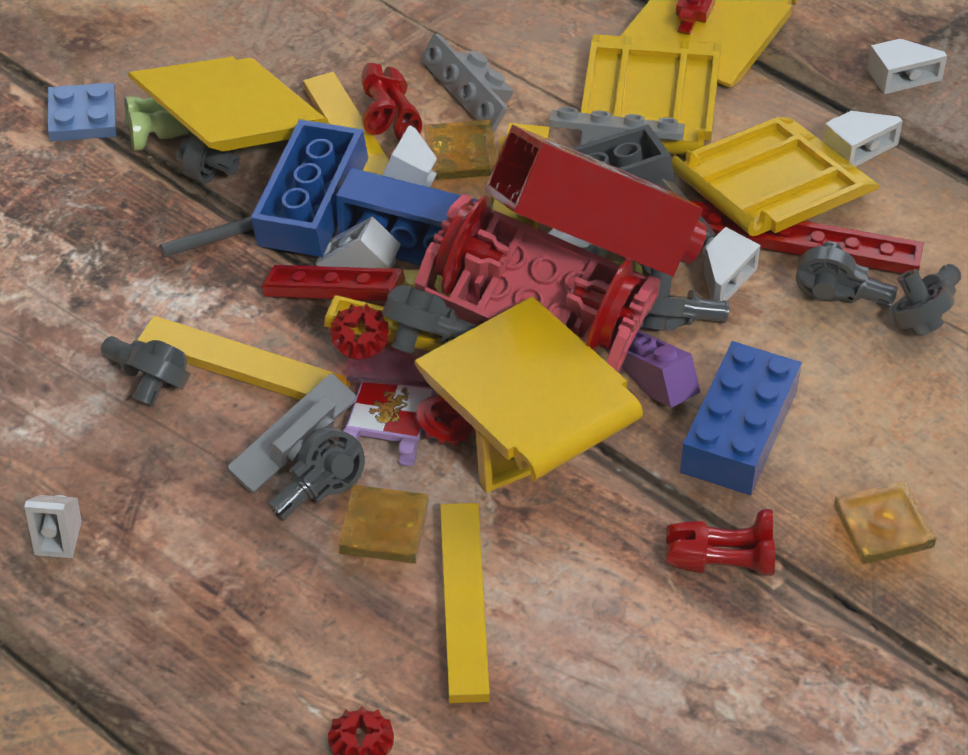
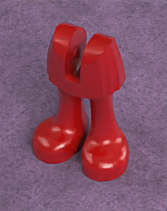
M367 63L362 71V86L365 94L372 98L374 102L366 108L362 115V124L365 131L372 135H379L385 132L393 122L394 134L398 140H401L409 125L414 127L420 134L422 119L416 107L405 96L408 84L403 75L394 67H387L383 72L380 64Z
M772 509L760 510L757 513L754 524L745 529L730 530L709 527L705 521L675 523L666 527V543L668 544L666 548V561L671 566L704 573L706 564H718L752 569L764 576H773L775 573ZM718 547H734V548H742V549H745V550H731V549H723V548H718Z

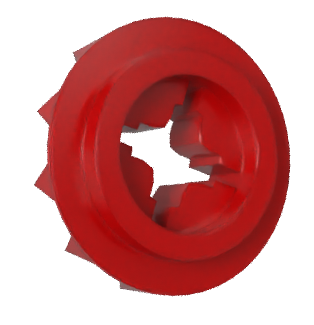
M367 303L364 306H354L351 304L349 308L342 312L338 310L336 318L331 322V341L334 347L348 358L368 359L377 355L385 347L389 337L388 322H386L380 310L376 311L370 308ZM362 320L365 324V330L369 331V333L363 332L358 341L355 342L354 330L350 329V327L357 328L358 323H361Z
M430 396L422 400L414 415L417 419L416 428L425 431L426 439L432 437L438 439L439 445L447 441L455 447L459 441H466L473 429V426L441 396ZM441 418L443 422H449L450 424L446 427L443 422H437V419Z
M363 706L359 710L352 712L345 709L341 717L332 720V725L328 732V744L333 755H388L394 743V733L390 719H385L379 709L372 712L367 711ZM360 726H363L367 734L362 741V746H358V740H356V735H354Z

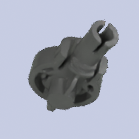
M194 134L186 136L182 141L180 149L176 152V159L183 164L184 174L201 183L212 181L220 170L228 175H234L240 165V162H238L240 156L234 154L238 149L220 151L210 148Z
M828 241L820 247L809 249L800 257L796 272L797 285L802 292L811 298L829 302L842 299L850 303L863 298L887 308L891 307L896 298L897 286L868 277V268L856 264L854 258L843 251L842 246L836 242Z
M953 264L943 265L937 274H929L921 279L918 269H913L912 272L911 270L907 271L897 278L906 296L892 306L891 312L900 328H913L917 334L924 336L944 324L942 314L953 306L955 302L953 296L956 293L955 285L961 280V272Z
M651 268V275L661 279L659 295L640 327L674 330L680 327L681 324L691 325L696 319L726 323L729 315L728 301L699 298L695 290H689L687 297L670 295L672 276Z
M406 285L396 286L390 291L381 313L390 319L400 322L391 346L412 354L420 330L441 335L439 343L443 344L445 341L453 340L478 326L458 319L457 314L454 313L455 309L446 307L445 302L437 295Z
M110 336L102 343V356L122 365L121 369L126 375L136 376L139 371L144 373L132 397L154 407L164 382L183 390L191 375L190 372L185 370L187 364L185 353L160 340H152L148 343L133 341L132 344H128L114 336Z
M323 428L312 433L300 449L298 462L289 469L292 474V482L267 503L271 509L274 508L272 511L282 521H285L308 498L319 503L328 494L335 495L349 490L357 483L364 469L365 456L362 445L354 436L337 428ZM329 442L332 443V444H334V445H339L340 447H337V446L329 447V446H330V445H329Z

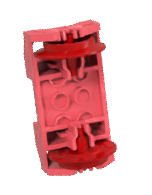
M462 194L450 206L447 212V221H442V230H439L438 235L435 234L434 242H431L428 246L415 280V288L442 298L446 307L455 309L454 313L457 314L458 319L475 325H480L533 296L585 342L586 346H589L595 352L600 347L611 350L606 362L619 373L644 318L652 309L659 295L661 279L652 275L647 277L633 271L634 261L627 258L622 265H619L491 209L492 201L488 196H482L477 202H474L472 197ZM438 275L442 276V292L447 295L451 294L450 297L439 293L434 285Z

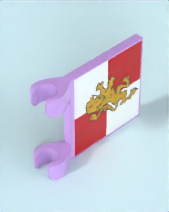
M363 378L346 428L343 431L351 434L358 441L360 436L400 442L399 453H401L399 464L414 466L418 444L423 431L416 428L417 419L414 415L422 400L434 396V389Z

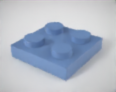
M114 83L48 87L49 140L63 141L117 137Z

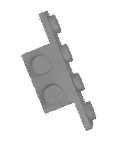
M433 34L421 57V61L488 133H495L507 111V105L503 101L508 102L514 91L505 82V77L493 70L487 63L488 60L484 55L476 51H471L470 53L457 52L440 34Z
M560 107L558 110H552L549 118V126L582 130L580 145L647 124L650 125L658 138L681 141L683 140L685 124L678 123L673 118H659L658 121L644 120L643 116L637 114L617 117L601 110L592 111L589 114L580 113L572 107Z
M329 374L228 465V472L250 493H256L287 463L298 460L303 443L312 433L323 428H331L335 422L334 420L355 402L356 395L335 375Z

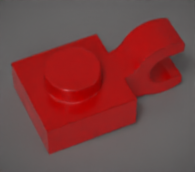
M679 0L676 5V15L681 20L678 32L690 35L697 20L706 22L716 0Z

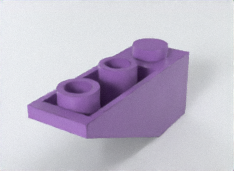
M638 330L622 368L650 398L670 408L701 393L692 354Z

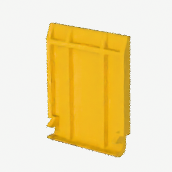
M649 0L620 36L721 43L717 82L731 88L740 82L792 14L791 4L797 5L798 0H716L707 21L697 20L690 35L678 32L681 20L676 15V5L679 0Z
M593 34L581 113L591 114L592 111L601 110L617 117L637 114L643 116L644 120L658 121L659 118H673L678 123L685 124L683 140L681 141L659 138L669 154L686 155L687 150L693 151L704 146L705 140L711 141L721 43Z
M231 56L128 72V77L208 147L216 150L229 151L288 140L299 119L329 124V121L253 58L235 59Z
M776 117L696 150H687L685 162L676 155L672 158L673 172L750 236H757L769 230L777 233L879 189L878 183L793 118Z
M533 296L415 360V366L427 383L507 460L514 457L520 471L526 468L527 465L529 466L531 482L626 428L643 416L640 402L627 389V380L594 350L586 346L585 342Z

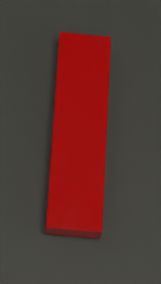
M274 265L261 288L266 297L333 299L334 295L353 300L386 301L390 291L404 283L405 276L403 269Z

